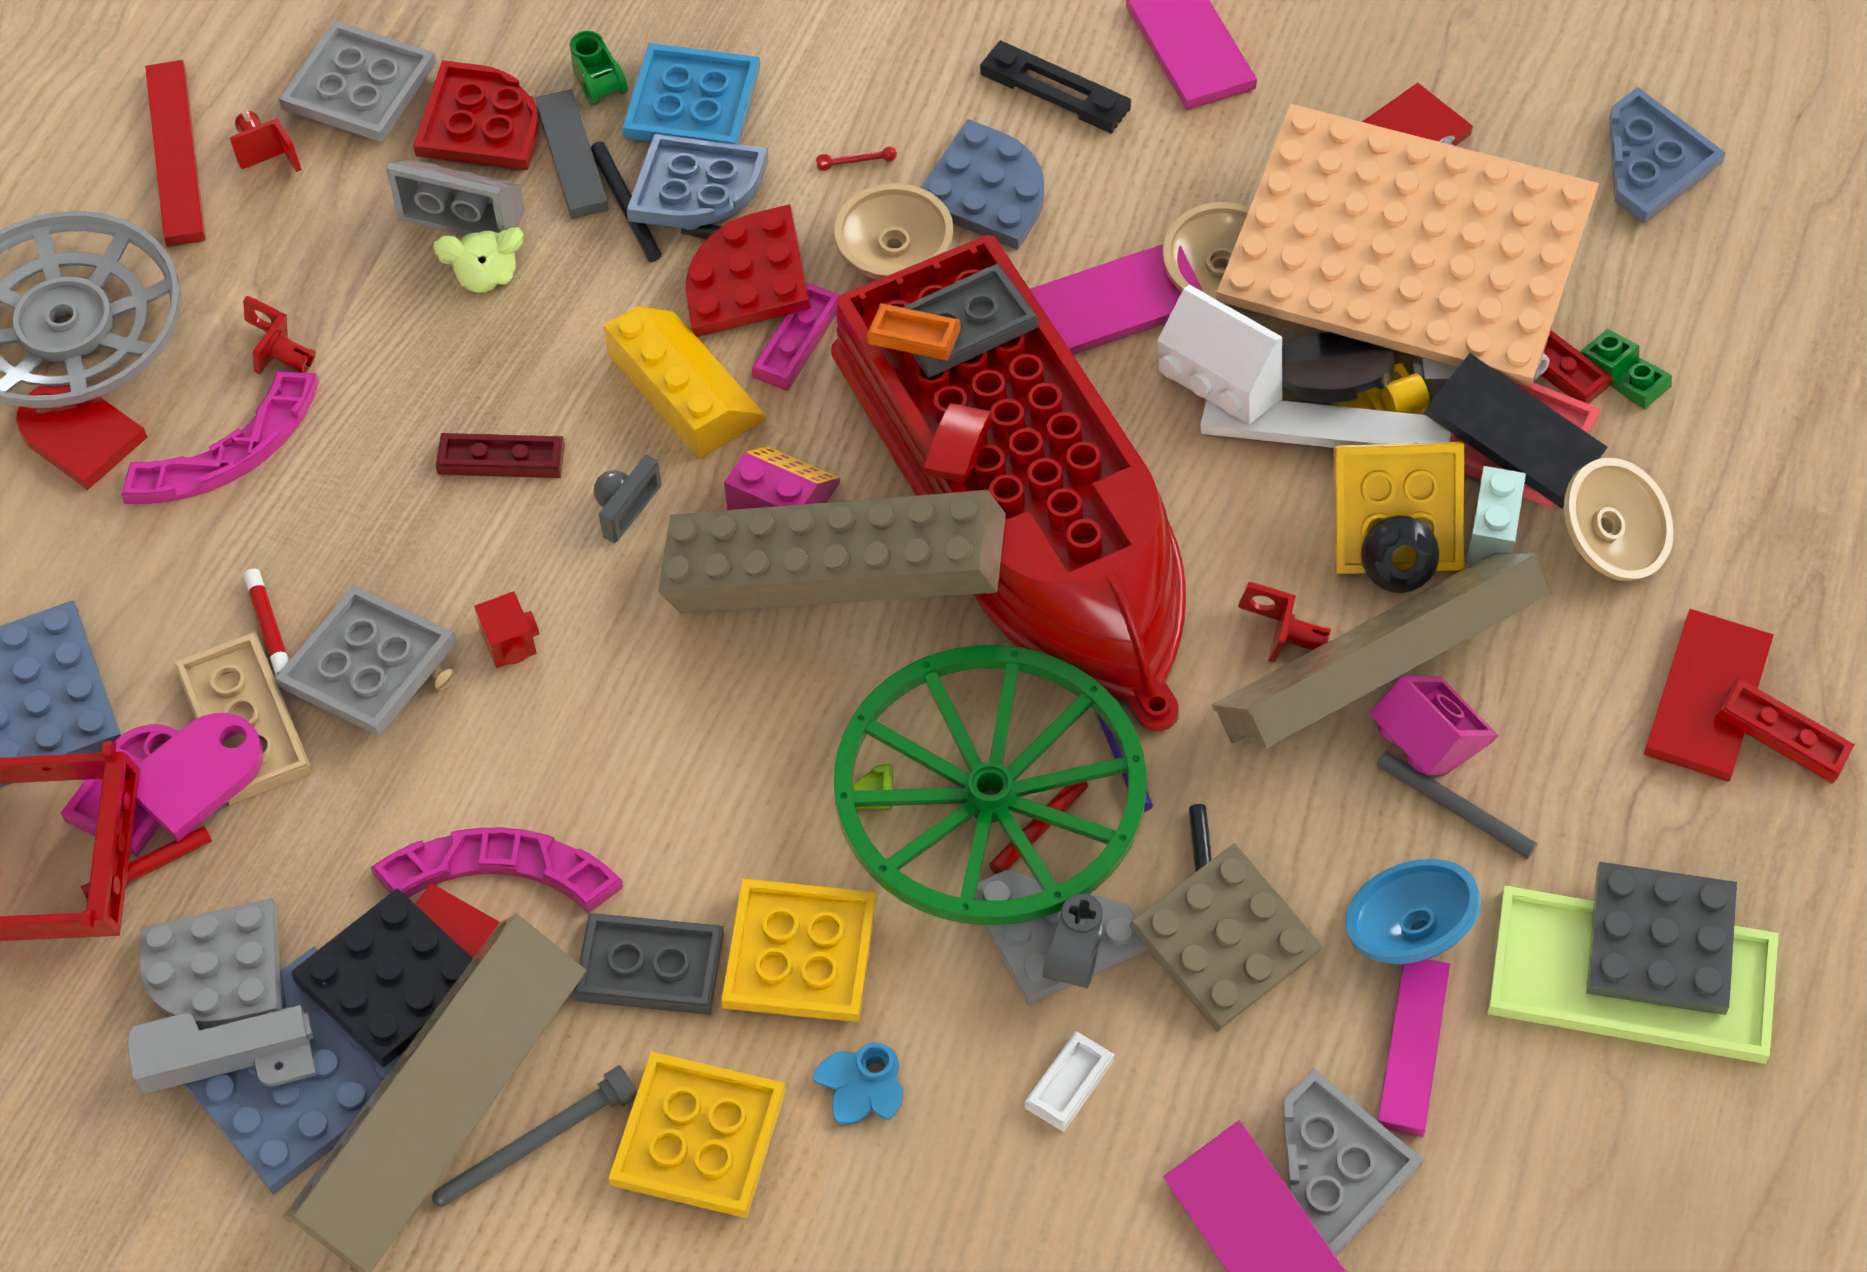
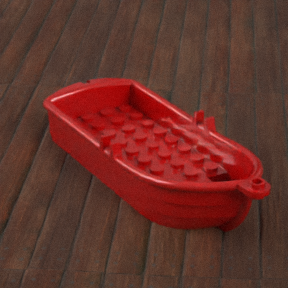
M990 235L982 236L842 294L837 300V339L832 344L831 355L915 496L988 490L1006 513L997 593L973 594L985 613L1017 647L1039 651L1059 658L1091 676L1113 697L1126 700L1133 715L1145 729L1157 732L1171 728L1178 720L1179 704L1166 684V680L1179 649L1186 610V580L1178 542L1168 521L1164 504L1149 469L998 240ZM997 263L1036 314L1039 324L1038 328L931 378L926 376L911 353L868 344L867 333L881 303L902 308ZM950 403L991 411L990 427L978 446L977 463L965 483L923 475L930 446Z

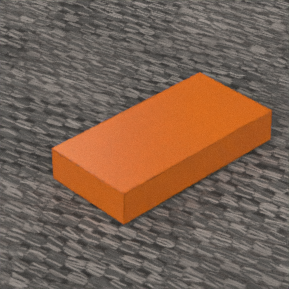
M881 303L867 333L868 344L948 361L960 333L961 325L959 319Z

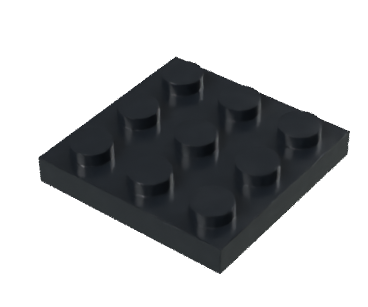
M397 888L293 969L291 973L293 981L384 1068L407 1049L473 958Z

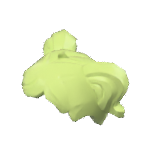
M512 227L508 230H502L500 233L491 230L468 233L460 240L454 236L444 235L434 242L433 249L435 254L439 256L440 262L452 264L453 272L461 286L469 291L486 293L493 290L497 284L505 285L512 280L513 272L516 269L515 252L523 245L524 233L520 227ZM481 257L486 258L484 263L479 262Z

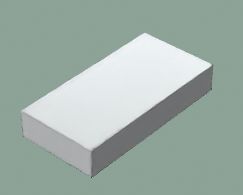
M1075 1031L1026 1099L1025 1109L1060 1131L1065 1132L1113 1064L1115 1054Z

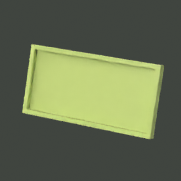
M1504 885L1487 1014L1762 1064L1767 1063L1771 1048L1779 933L1734 925L1730 1005L1726 1015L1586 994L1594 901Z

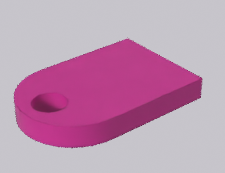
M212 713L195 719L137 765L140 768L136 802L179 842L249 785L257 776L263 762V747L255 728L246 719L231 713ZM241 734L246 736L245 741L236 748L223 746L226 739L232 735Z
M159 724L139 726L124 733L115 741L117 743L116 752L124 751L138 765L152 754L153 749L157 745L167 742L179 731ZM102 779L85 780L61 811L65 822L93 836L96 834ZM137 802L130 854L138 857L160 827V824Z

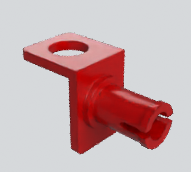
M245 111L250 120L248 122L242 113L236 117L235 127L240 133L231 136L230 142L241 169L248 168L284 153L296 172L302 170L293 142L278 118L261 124L259 117L253 111Z
M246 296L243 300L245 321L266 331V334L253 351L254 372L261 374L268 363L276 359L299 372L306 373L308 368L305 365L311 367L316 352L287 338L286 314L250 296ZM254 310L265 314L271 320V323L261 319Z
M1248 582L1239 600L1238 607L1277 620L1268 661L1275 663L1286 643L1314 650L1328 642V636L1331 632L1330 628H1323L1294 619L1295 614H1292L1296 595L1254 582ZM1252 597H1268L1274 601V604L1262 605L1256 603Z

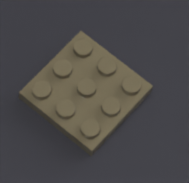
M1235 843L1133 919L1129 925L1217 1032L1322 949V945Z

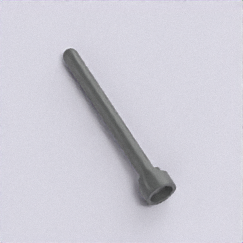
M620 1065L603 1074L604 1080L597 1084L599 1089L437 1188L432 1195L434 1204L440 1207L448 1205L608 1104L611 1108L617 1104L623 1107L634 1100L637 1091L626 1072Z

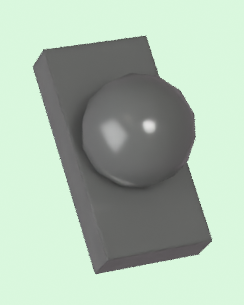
M645 455L629 476L624 472L612 470L604 472L597 478L594 485V497L598 504L603 507L599 512L603 538L613 543L618 542L660 489L662 483L658 460Z

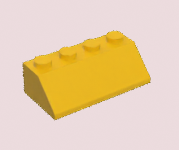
M636 306L603 325L609 357L698 459L766 420V414L675 312Z

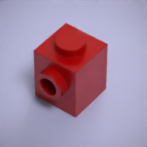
M514 591L474 605L479 629L496 668L507 664L520 663L527 657L537 654L533 637L540 635L537 623L531 611L523 612Z

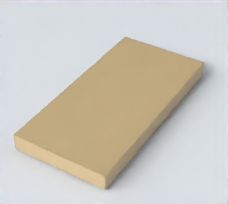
M256 632L174 662L195 719L212 713L235 714L246 719L255 728L263 747L262 766L253 781L228 801L229 806L313 773ZM241 734L232 735L226 739L223 746L236 748L245 741L246 736Z

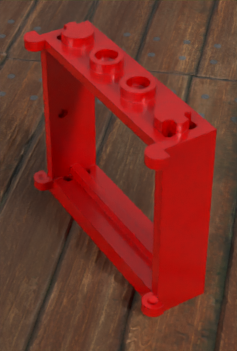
M115 741L104 742L102 753L0 758V784L102 779L86 910H83L81 913L0 916V941L120 936L140 768L124 751L116 752L117 743Z

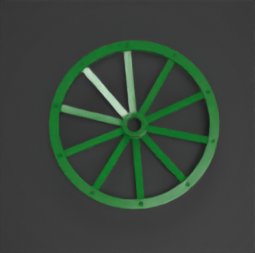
M974 645L941 651L923 657L889 676L867 696L851 717L843 733L834 767V794L841 830L851 851L867 873L886 891L922 912L954 922L975 925H1007L1043 918L1061 911L1065 901L1071 896L1079 893L1091 894L1114 873L1131 849L1142 822L1147 789L1143 749L1129 717L1115 698L1091 676L1059 658L1031 649L1006 645ZM1005 669L989 762L982 763L939 677L965 670ZM1019 671L1050 680L1077 695L1078 698L1007 768L1002 766ZM926 683L970 774L876 720L900 697ZM1090 707L1095 710L1111 730L1123 756L1016 781ZM868 734L961 788L852 791L855 762L860 747ZM1122 773H1127L1128 777L1127 803L1117 830L1019 797ZM985 790H995L999 793L995 795H985L981 792ZM963 804L888 859H885L873 845L856 811V807ZM1010 811L1105 843L1107 846L1084 870L1071 879L1057 885ZM972 817L977 819L961 897L947 895L930 889L899 871ZM991 823H1000L1043 892L1017 899L975 900Z

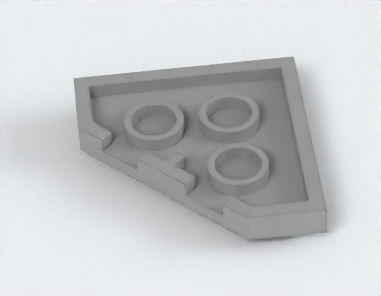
M1005 870L978 882L975 900L1017 899L1043 892L1034 877ZM1091 895L1100 902L1103 909L1102 937L1093 975H1096L1149 949L1129 926L1136 917L1128 905ZM1061 911L1023 923L983 925L1027 1005L1071 986V984L1042 976L1047 949L1051 938L1054 937ZM1081 919L1079 925H1083L1086 919Z
M1313 1069L1283 1100L1282 1104L1288 1187L1332 1251L1338 1256L1422 1166L1423 1158L1317 1070Z

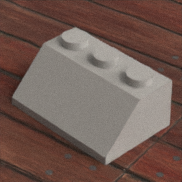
M413 160L391 162L386 168L398 220L462 235L487 230L500 233L502 230L517 227L524 212L520 185L507 180L492 179L475 175L468 171L462 172L439 167L433 163H422Z

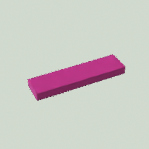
M1428 959L1422 962L1402 965L1378 1122L1388 1130L1424 1136L1450 970L1449 963Z

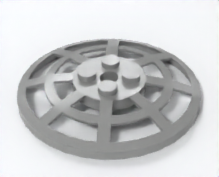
M68 211L39 215L16 222L0 230V254L24 241L35 238L40 258L18 267L0 281V303L14 309V328L0 330V345L20 342L21 346L29 353L16 367L10 365L0 355V372L5 374L0 379V402L30 408L62 407L83 403L106 395L127 384L143 372L161 354L172 337L179 319L181 292L179 279L170 256L162 245L148 232L127 220L108 214L87 211ZM69 231H88L104 233L114 237L104 256L85 252H63L56 254L51 234ZM128 243L139 247L149 255L160 268L165 279L143 290L141 283L135 275L124 265L118 263ZM80 265L96 268L88 280L72 276L62 277L60 271L62 266ZM44 271L46 281L34 286L23 296L12 291L15 286L25 279ZM112 274L127 286L132 295L109 303L108 297L102 288ZM169 293L170 310L162 331L154 343L139 341L147 322V304ZM136 310L134 324L127 338L110 333L114 317ZM72 315V318L65 323H54L58 317ZM99 346L116 351L98 365L84 370L82 357L93 352ZM128 354L140 356L138 360L115 376L99 384L87 386L86 380L110 370ZM45 360L65 362L68 375L41 376L31 373ZM21 382L37 386H63L70 384L71 392L57 395L31 396L9 393Z

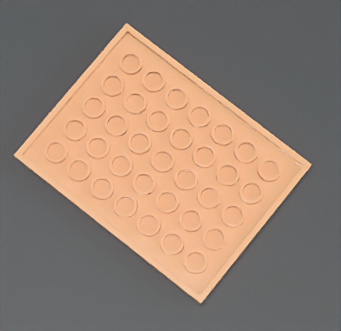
M1291 104L1218 287L1216 300L1221 303L1459 367L1469 353H1471L1510 381L1532 387L1597 195L1599 183Z

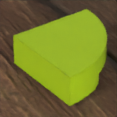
M893 763L873 767L871 772L853 784L852 791L893 790ZM892 806L856 807V809H892Z

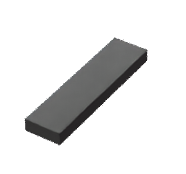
M569 89L535 97L536 107L571 219L609 210L608 201L573 90Z

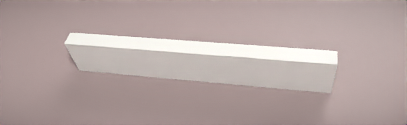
M1206 399L1200 424L1201 434L1330 448L1339 445L1451 442L1452 440L1451 432L1426 415L1282 400L1251 424H1248L1236 416L1228 414L1222 408Z

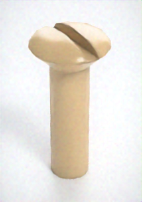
M438 666L430 675L435 680V689L442 691L450 687L455 679L454 670H443Z

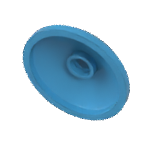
M1420 859L1401 863L1374 876L1356 893L1346 913V930L1354 947L1361 954L1372 960L1390 964L1422 962L1446 952L1467 934L1479 915L1481 907L1480 891L1473 876L1456 863L1441 859Z

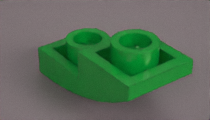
M1609 329L1605 330L1581 350L1583 355L1613 377L1611 386L1644 409L1672 387L1671 374L1641 359L1639 356V345Z

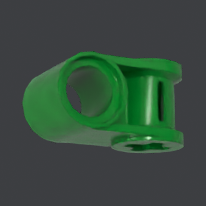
M587 30L575 34L569 44L574 75L577 77L589 104L595 105L598 103V99L616 92L620 94L627 93L628 87L624 73L619 63L614 60L602 37L594 31Z

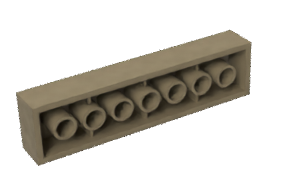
M988 490L672 514L669 518L658 592L680 613L997 593L1006 513Z

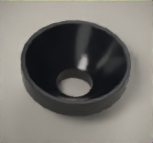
M1407 515L1390 516L1377 522L1366 534L1361 546L1362 566L1367 576L1382 589L1400 593L1414 591L1428 582L1435 573L1439 562L1438 543L1429 527L1417 518ZM1401 546H1410L1416 552L1414 565L1406 570H1399L1392 563L1393 552Z

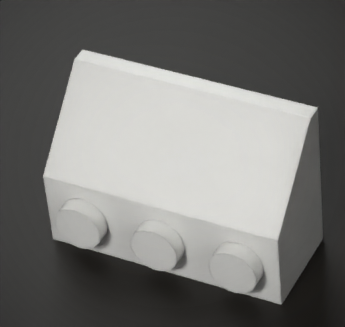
M1191 285L1185 287L1157 340L1158 371L1168 379H1173L1190 389L1197 396L1203 397L1219 406L1228 414L1251 424L1282 400V337Z

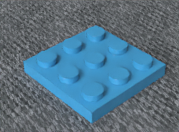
M648 43L623 124L624 138L652 142L654 134L657 133L739 144L761 68L760 57Z

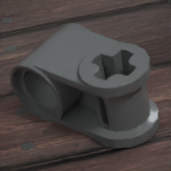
M1079 893L1065 901L1054 937L1051 938L1047 949L1042 973L1044 978L1088 989L1102 937L1103 909L1095 897ZM1081 919H1086L1083 925H1079Z

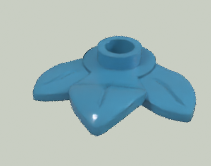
M869 1043L860 1048L857 1053L836 1052L817 1067L812 1077L815 1083L835 1090L833 1096V1115L836 1123L840 1125L858 1123L866 1118L872 1110L881 1118L890 1120L902 1105L903 1089L896 1079L899 1071L898 1057L890 1047L881 1043ZM872 1063H880L884 1066V1069L877 1073L870 1072L867 1068Z

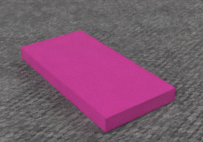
M1126 0L1127 9L1186 110L1256 89L1257 78L1210 0Z
M1163 244L1030 288L1072 354L1166 323L1182 293L1172 283L1165 271ZM1180 245L1177 253L1179 271L1191 286L1203 291Z
M1240 1120L1163 1176L1227 1272H1347Z

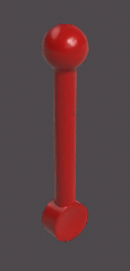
M888 146L883 151L832 158L827 154H822L816 158V163L819 170L826 171L832 165L877 159L891 162L896 158L897 152L895 148Z

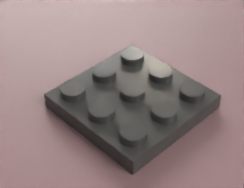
M1599 862L1596 871L1586 994L1726 1015L1730 1005L1737 882Z

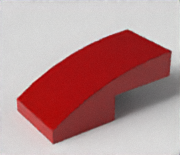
M950 403L933 438L925 461L923 475L965 483L977 463L978 446L990 427L991 411Z

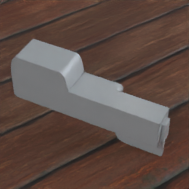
M301 1005L204 1030H199L191 1014L183 1013L131 1027L128 1033L127 1044L132 1077L142 1094L256 1066L259 1081L268 1087L316 1076L310 1039H313L308 1013L304 1014ZM279 1064H282V1065H283V1068H282V1069H280V1070H276V1069H275V1067H276L277 1065H279Z

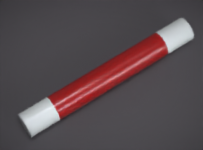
M249 569L243 574L275 676H277L289 662L261 573L258 569Z

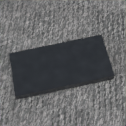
M1471 353L1457 368L1424 412L1430 419L1503 469L1526 473L1524 483L1562 509L1568 484L1574 474L1586 464L1600 459L1608 448Z

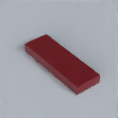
M441 433L436 461L437 474L561 478L565 448L564 437Z

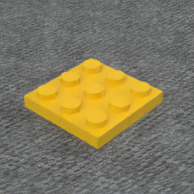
M1440 442L1334 446V568L1336 574L1366 573L1361 560V546L1364 538L1377 522L1395 515H1407L1417 518L1433 532L1439 548V562L1436 571H1458L1464 569V443ZM1401 546L1393 552L1392 563L1395 568L1406 570L1414 565L1416 552L1412 547Z
M742 878L721 1000L722 1008L859 1023L877 893L873 891Z
M651 1051L609 1175L610 1186L747 1219L786 1093L785 1083Z

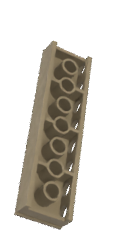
M1493 553L1212 704L1214 711H1217L1230 742L1236 743L1247 736L1259 738L1262 747L1267 749L1550 595V589L1537 561L1539 560L1537 553Z
M517 913L501 921L283 1215V1218L289 1223L294 1222L351 1266L350 1270L353 1272H372L587 970Z

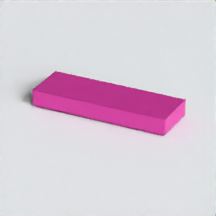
M807 283L811 309L785 315L752 367L753 378L789 391L836 316V311L838 310L837 300L841 295Z

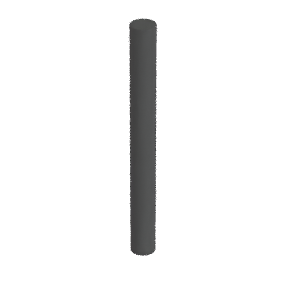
M1385 751L1377 762L1378 767L1526 858H1530L1535 851L1538 843L1425 774L1416 771L1412 766L1389 752Z

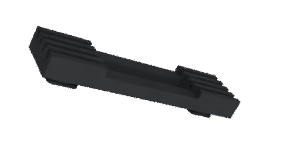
M1001 40L980 64V75L1011 89L1018 87L1079 115L1078 119L1110 134L1114 132L1118 122L1120 123L1122 117H1125L1127 111L1129 112L1131 109V98ZM1028 69L1085 94L1088 98L1083 101L1025 75L1024 72L1026 73Z

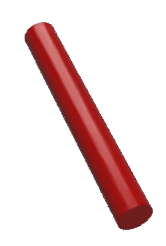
M1082 782L1065 786L1046 806L1065 812L1089 787L1088 783ZM1032 819L1022 831L1031 845H1033L1051 825ZM1012 842L989 863V867L995 874L1008 870L1021 857Z
M203 826L188 833L179 842L174 840L129 862L126 884L212 842L206 827ZM89 883L80 886L86 899L88 898Z

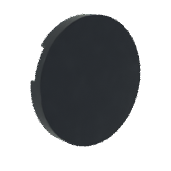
M1323 332L1306 335L1282 345V387L1296 392L1297 399L1319 403L1357 400L1358 393L1374 387L1382 390L1391 382L1395 374V357L1391 349L1335 333Z

